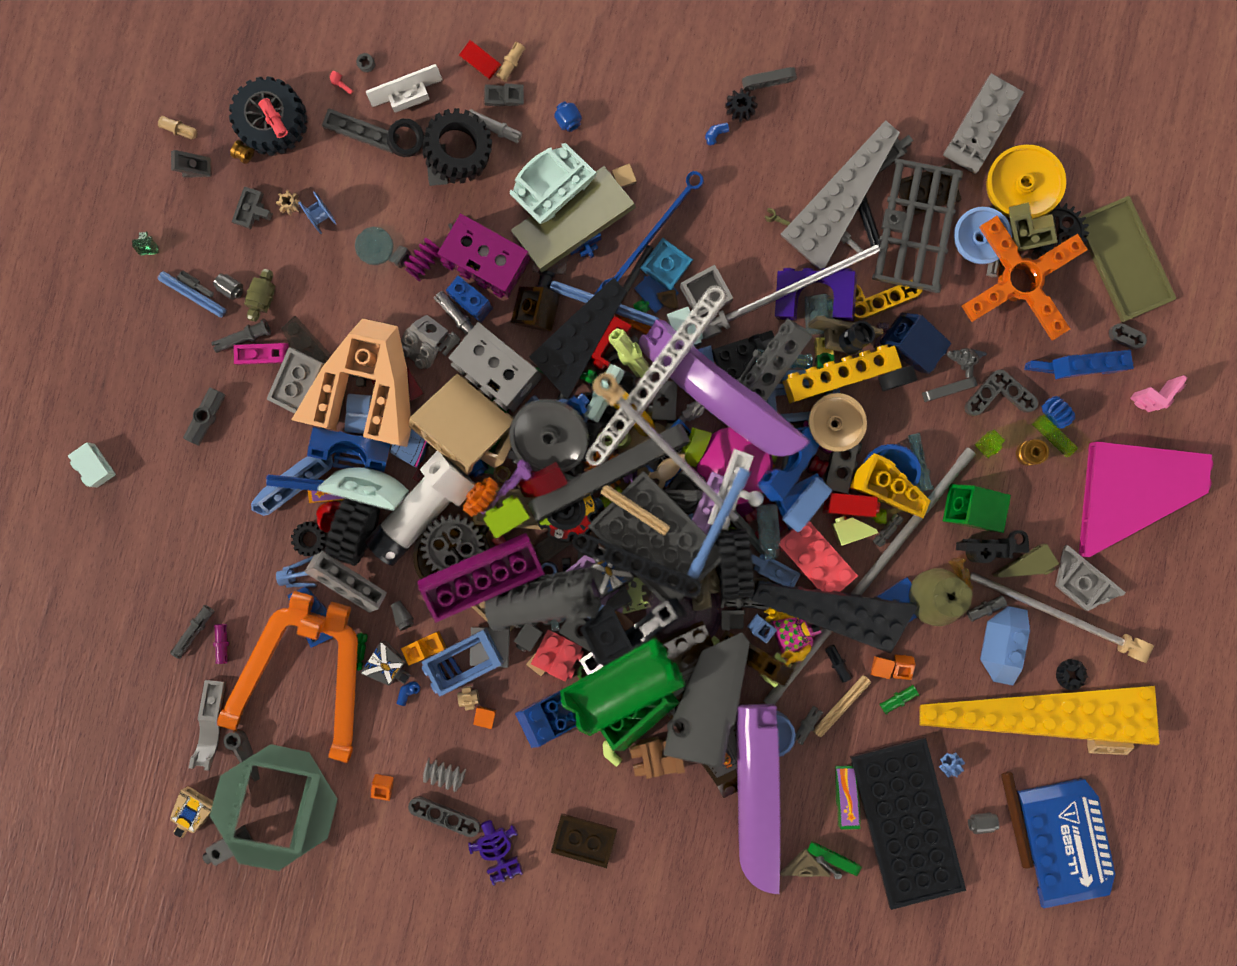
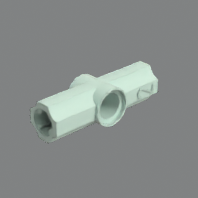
M610 364L606 373L612 374L619 385L625 371ZM602 380L601 386L604 389H608V383ZM593 392V398L583 416L598 423L607 405L609 406L610 404L602 396Z

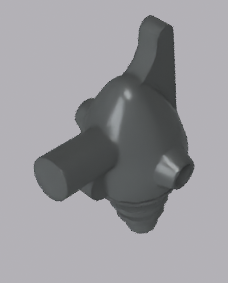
M969 348L953 350L947 353L949 358L956 361L961 366V369L965 370V377L967 378L973 377L974 365L979 363L982 356L987 355L986 352Z

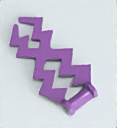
M521 459L517 462L518 468L512 477L504 482L501 489L494 495L495 500L484 512H481L482 514H485L491 507H494L500 497L506 495L510 489H513L521 478L528 480L531 477L530 472L532 468L528 462Z

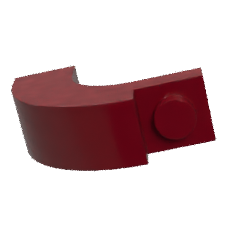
M554 462L539 471L530 472L531 477L528 480L521 478L516 485L524 497L533 498L553 492L568 484L558 463Z

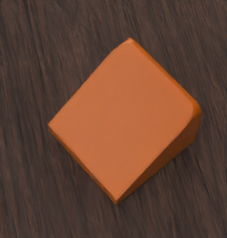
M896 654L894 656V661L896 662L892 678L912 680L916 665L914 657Z
M874 656L870 675L890 679L896 661Z
M477 706L473 725L492 729L497 710Z
M375 774L371 786V798L390 801L394 777Z

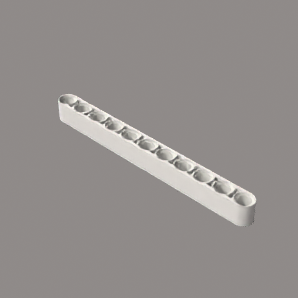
M711 287L707 290L626 399L630 405L635 404L636 412L640 416L724 305L726 295L721 288ZM715 292L721 293V298L717 302L711 300V296ZM707 308L709 310L708 316L700 318L699 312ZM692 324L696 325V332L688 334L687 328ZM680 340L684 341V348L677 351L675 348L676 343ZM668 356L672 357V364L665 367L663 364L664 359ZM659 372L660 380L653 383L652 375ZM647 388L648 396L642 399L640 391ZM621 407L588 450L586 459L590 464L600 465L606 462L635 424V421ZM619 420H623L625 426L619 431L616 424ZM610 435L613 442L610 446H606L605 438ZM596 451L601 454V459L598 462H595L593 459V454Z

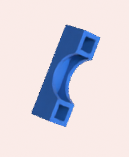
M1131 350L1072 355L1052 360L1055 379L1096 373H1119L1134 369Z
M808 426L796 428L810 441L808 445L799 452L789 455L788 463L783 470L766 471L757 484L770 501L784 500L788 497L789 491L799 480L802 471L807 468L808 462L816 454L820 445L812 437Z
M313 427L307 456L327 460L338 451H350L357 454L363 460L365 468L384 472L390 443L363 436L350 435L341 431H331L323 427Z

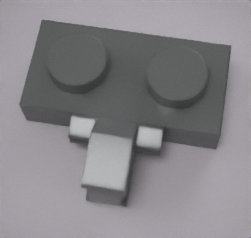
M244 187L232 223L252 229L254 220L259 221L260 217L271 221L273 213L263 209L264 204L261 203L264 194L260 191Z

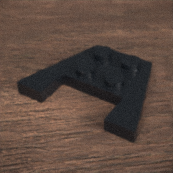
M625 585L607 601L594 618H590L581 628L598 665L611 663L652 640L650 638L632 647L615 613L616 610L633 602Z

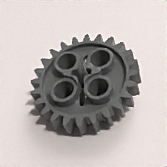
M449 514L447 520L442 515L441 522L434 519L435 526L429 524L428 529L430 532L424 531L423 534L427 538H422L421 540L422 543L426 544L421 547L422 551H426L422 557H429L426 564H433L432 571L437 568L441 571L478 553L484 552V549L479 546L485 545V541L479 540L483 537V533L477 534L479 526L473 528L474 521L468 524L467 517L460 520L459 514L456 516V519H453L451 514ZM457 528L461 534L454 537L450 534V530ZM442 532H446L452 544L457 543L456 550L460 553V555L463 556V560L459 558L456 550L453 547L449 548L450 542L442 534ZM441 539L445 545L443 547H436L434 541ZM464 544H469L472 547V550L470 552H464L461 549V546ZM448 555H453L456 558V561L453 563H448L445 560V557Z

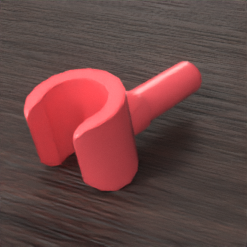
M332 71L330 75L331 83L343 88L351 95L353 91L340 81L342 75Z

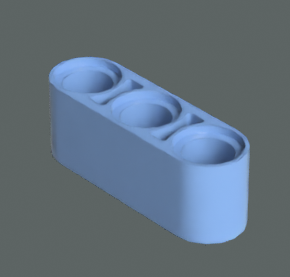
M818 477L814 478L782 520L796 532L801 531L830 495L832 489Z

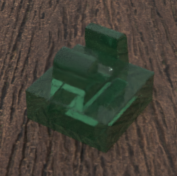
M139 232L138 239L132 240V247L139 255L158 254L159 247L151 236L148 237V232Z

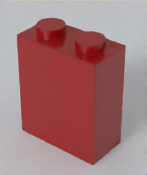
M830 493L824 501L823 513L876 517V513L880 511V502H877L878 497Z

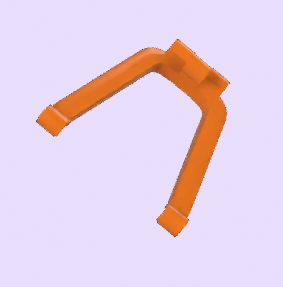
M294 591L289 601V608L279 609L269 618L225 708L219 714L217 726L237 731L241 715H243V711L289 625L298 626L297 635L317 640L320 633L323 632L334 637L338 642L334 739L328 757L348 763L353 751V746L351 745L353 740L358 652L357 635L347 625L351 607L332 601L326 616L311 612L314 596Z

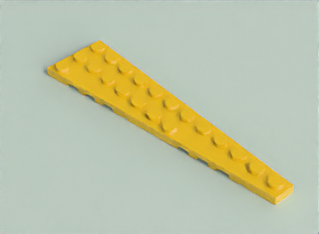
M1155 686L923 704L919 706L920 726L1147 745L1160 744Z

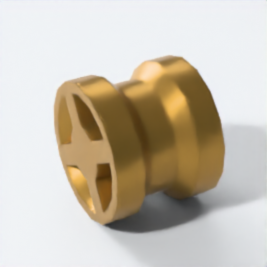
M237 140L230 151L231 157L239 158L244 164H247L254 154V149L244 145V142L241 140Z

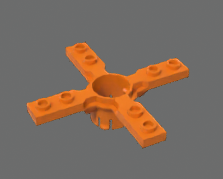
M998 216L982 224L979 228L1005 267L1002 275H999L996 285L962 305L970 321H975L1008 299L1012 302H1017V299H1025L1051 340L1069 331L1070 327L1052 299L1046 296L1042 288L1045 283V276L1088 250L1079 235H1074L1038 259L1032 260L1021 257L1017 245ZM1014 268L1025 269V272L1032 281L1030 292H1021L1012 285L1010 279Z

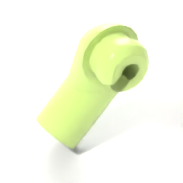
M604 741L603 755L617 767L622 758L611 749L607 741Z

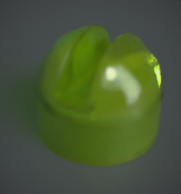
M880 509L879 513H876V517H873L876 523L886 524L887 509Z

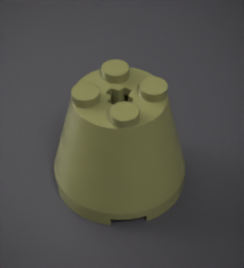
M934 568L921 572L915 577L910 587L909 599L910 603L914 602L918 606L914 614L920 621L932 626H946L955 622L968 610L971 604L972 591L953 572L942 568Z

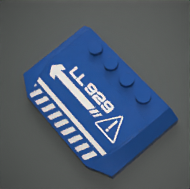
M1080 778L1017 791L1039 886L1037 891L1041 907L1044 909L1110 895L1115 877L1113 860L1099 796L1087 781Z

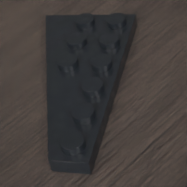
M614 277L529 356L567 400H569L583 371L590 362L592 354L627 294V291Z

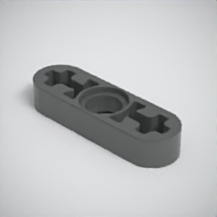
M788 67L746 76L742 79L743 90L751 91L793 82L797 79L796 70L794 67Z
M971 377L923 392L922 396L924 402H928L976 387L978 384L976 378Z

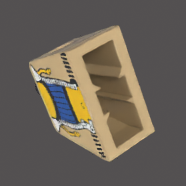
M189 786L182 789L170 817L171 821L178 824L173 833L180 838H184L187 831L194 833L199 830L210 817L213 800Z

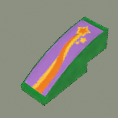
M852 765L835 766L838 827L841 830L860 829L857 779Z

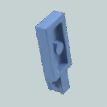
M753 554L751 556L752 562L755 564L754 570L772 581L782 584V586L794 587L801 575L799 572L767 555L761 554L760 558Z

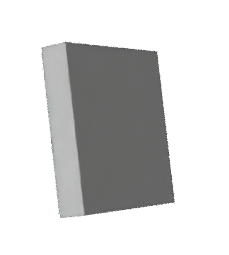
M472 626L471 635L485 628L488 629L504 660V663L498 667L508 668L510 629L495 632L490 627ZM481 642L470 647V666H476L489 659Z

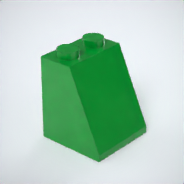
M951 484L948 490L943 522L1004 533L1011 495L978 486Z

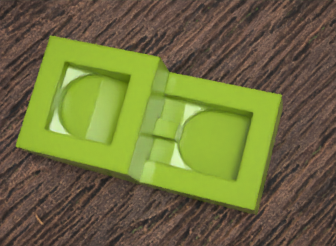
M692 427L689 436L691 441L683 446L681 453H685L684 461L689 466L696 467L701 460L710 441L711 432Z

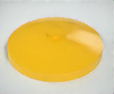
M1018 145L1001 153L993 162L987 175V193L994 207L1009 218V207L1028 202L1032 219L1043 217L1052 212L1063 198L1066 189V173L1060 160L1049 150L1036 145Z

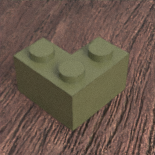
M1029 202L1009 207L1011 226L1018 251L1057 243L1053 214L1032 219Z

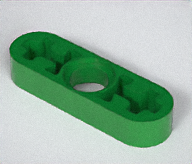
M811 841L807 849L812 855L816 857L822 856L824 861L852 875L858 876L862 869V866L816 842Z

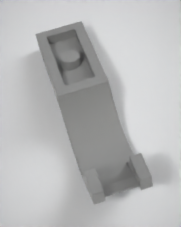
M205 680L198 714L200 726L199 740L196 750L190 758L189 768L194 769L195 766H203L204 770H210L219 743L220 726H217V720L222 709L226 682Z

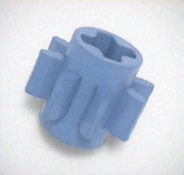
M956 752L954 754L946 753L943 758H940L943 765H940L939 768L948 778L951 775L958 777L961 772H964L961 765H964L965 762Z

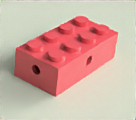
M810 521L801 531L796 532L794 529H791L775 542L815 589H821V591L841 592L858 577Z

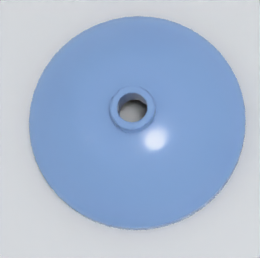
M976 207L960 217L954 229V243L958 252L965 259L976 264H990L999 260L979 227L995 216H998L1012 237L1011 226L1001 212L990 207ZM977 236L981 237V242L977 241Z

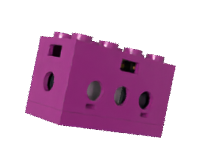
M461 213L437 253L444 267L451 271L456 269L460 272L459 275L467 280L470 278L474 279L476 284L483 289L490 288L493 291L492 293L499 298H503V296L506 298L510 297L530 261L527 250Z

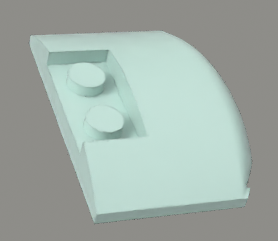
M566 143L561 144L562 148L552 150L551 147L530 160L517 175L513 191L510 190V195L540 225L555 217V213L582 189L585 190L597 174Z
M362 467L335 471L318 487V491L394 510L409 494V490L392 476L381 471Z

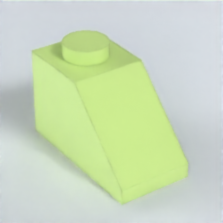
M846 515L836 518V522L831 524L838 546H843L878 533L877 529L854 518H846Z

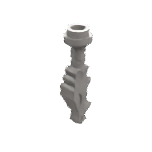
M695 400L691 404H687V409L681 412L682 415L678 419L684 423L695 420L696 417L699 418L703 414L705 407ZM677 420L668 422L665 429L668 430Z

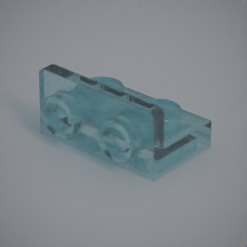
M828 294L804 296L806 330L811 335L824 334L823 330L808 328V323L817 316L833 319L834 299Z

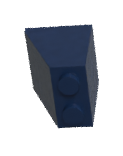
M903 312L899 314L879 342L882 346L887 344L888 348L895 346L900 359L913 366L918 372L930 374L936 368L937 363L947 353L949 346L952 344L923 315Z

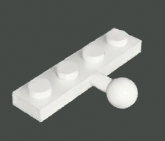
M736 449L733 450L718 492L723 501H725L740 467L749 471L753 455ZM741 490L732 510H735L739 497L747 499L752 506L761 505L763 502L762 493L759 491H752L750 493ZM715 503L708 523L713 525L720 511V508ZM727 517L722 529L728 530L731 521L729 517Z

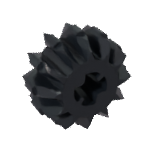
M742 88L739 94L734 90L732 96L728 95V102L725 103V108L728 109L726 114H733L732 120L734 121L737 117L740 123L743 117L747 121L750 120V115L754 116L756 112L754 109L757 108V103L754 102L756 97L750 96V90L746 94L743 93L744 90Z

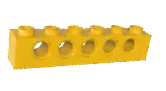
M886 344L877 347L876 352L871 353L870 350L858 353L859 357L856 358L850 355L841 358L842 362L837 364L831 361L823 364L824 368L817 369L815 366L806 369V373L799 375V372L787 375L788 379L782 382L789 404L902 368L896 347L888 348ZM875 357L880 361L879 366L874 363ZM857 363L861 364L862 372L857 369ZM839 368L844 370V377L839 375ZM821 374L826 375V383L821 380ZM803 379L809 382V388L803 386Z

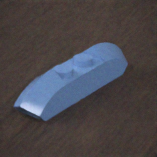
M332 455L327 460L307 456L280 476L318 479L331 469L333 465ZM266 486L252 501L251 510L263 516L269 515L302 491V489Z

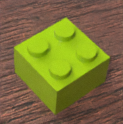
M511 495L503 500L502 506L497 508L495 505L485 512L486 515L483 519L495 538L530 518L529 513L518 496L514 498Z

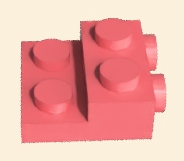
M547 629L531 665L566 682L567 678L571 680L576 670L573 668L575 661L580 662L584 651L581 650L582 646Z

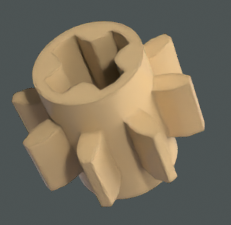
M288 190L284 194L279 193L280 198L279 201H276V204L281 206L279 210L282 213L287 211L291 216L292 212H299L298 205H300V200H296L298 198L296 193L291 195Z
M472 686L461 688L462 692L457 693L459 707L465 706V711L474 709L475 704H479L478 690H472Z

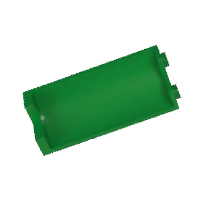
M653 639L560 690L561 704L565 709L575 713L577 729L591 736L684 687L685 683L676 663L672 664L668 658L670 653L659 641Z

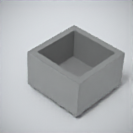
M715 265L681 282L680 289L692 310L711 287H719L725 293L726 301L722 307L728 305L733 300V296ZM715 292L712 294L711 300L713 302L719 301L721 293ZM707 308L699 312L700 318H704L709 314Z

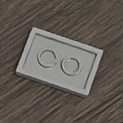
M289 347L267 400L295 414L325 364Z

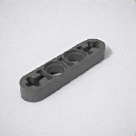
M420 796L414 797L408 805L409 812L412 815L467 837L476 836L481 827L480 822L476 818ZM417 801H419L421 807L426 808L427 805H430V807L428 808L426 814H423L425 810L419 808V810L417 811L415 810V806L413 804H416ZM438 808L441 816L433 818L430 814L431 809ZM451 815L457 816L459 823L451 825L448 822V817ZM465 819L466 821L464 822V824L470 825L471 823H474V828H476V830L473 829L472 832L468 831L469 827L463 825L462 829L459 827L462 823V820Z

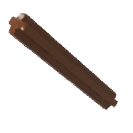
M1005 772L1001 774L1021 865L1023 868L1029 869L1034 866L1016 785L1013 773Z

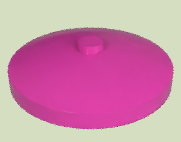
M730 427L713 433L701 460L697 464V473L702 475L706 482L711 472L724 476L733 450L736 449L754 456L749 468L751 474L742 490L750 493L752 491L763 493L757 484L766 471L773 470L772 455L765 453ZM739 497L737 504L747 503L748 500Z

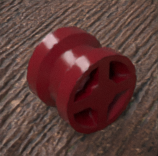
M814 455L806 472L818 474L819 477H822L829 461H822L819 459V456Z

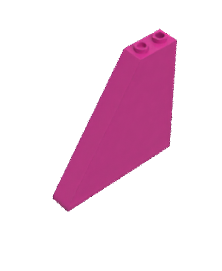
M1105 442L1089 443L1079 555L1091 557L1208 494L1212 484L1210 479V472L1213 468L1212 455Z

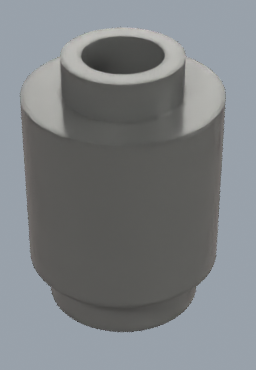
M221 273L214 280L213 285L216 287V290L231 300L240 298L244 292L243 284L228 274L224 275Z
M990 812L972 814L970 819H968V827L974 834L992 833L999 829V820L996 814H991Z

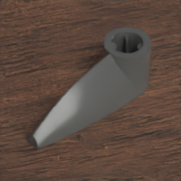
M237 729V731H232L224 737L225 747L233 750L240 763L254 755L244 731ZM237 737L238 741L234 742L232 738ZM252 766L250 777L254 782L260 779L257 766Z

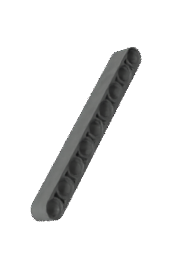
M682 424L675 425L659 434L675 451L691 441ZM650 438L568 481V484L533 499L527 505L536 522L544 520L603 489L605 485H611L667 454Z

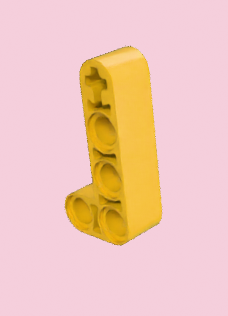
M857 285L855 308H861L863 315L859 316L855 313L854 321H862L918 297L922 290L914 288L915 292L911 291L905 294L904 292L909 288H913L898 285L865 299L861 287ZM895 293L898 296V301H893L890 294ZM873 300L880 302L881 307L879 309L873 306Z

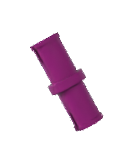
M215 624V642H213L216 657L215 664L228 663L227 646H229V641H227V624Z

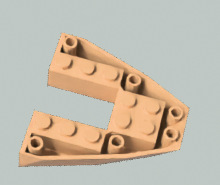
M362 318L322 367L291 420L336 430L349 374L376 380L363 437L407 447L411 428L409 427L411 414L407 366L398 326Z

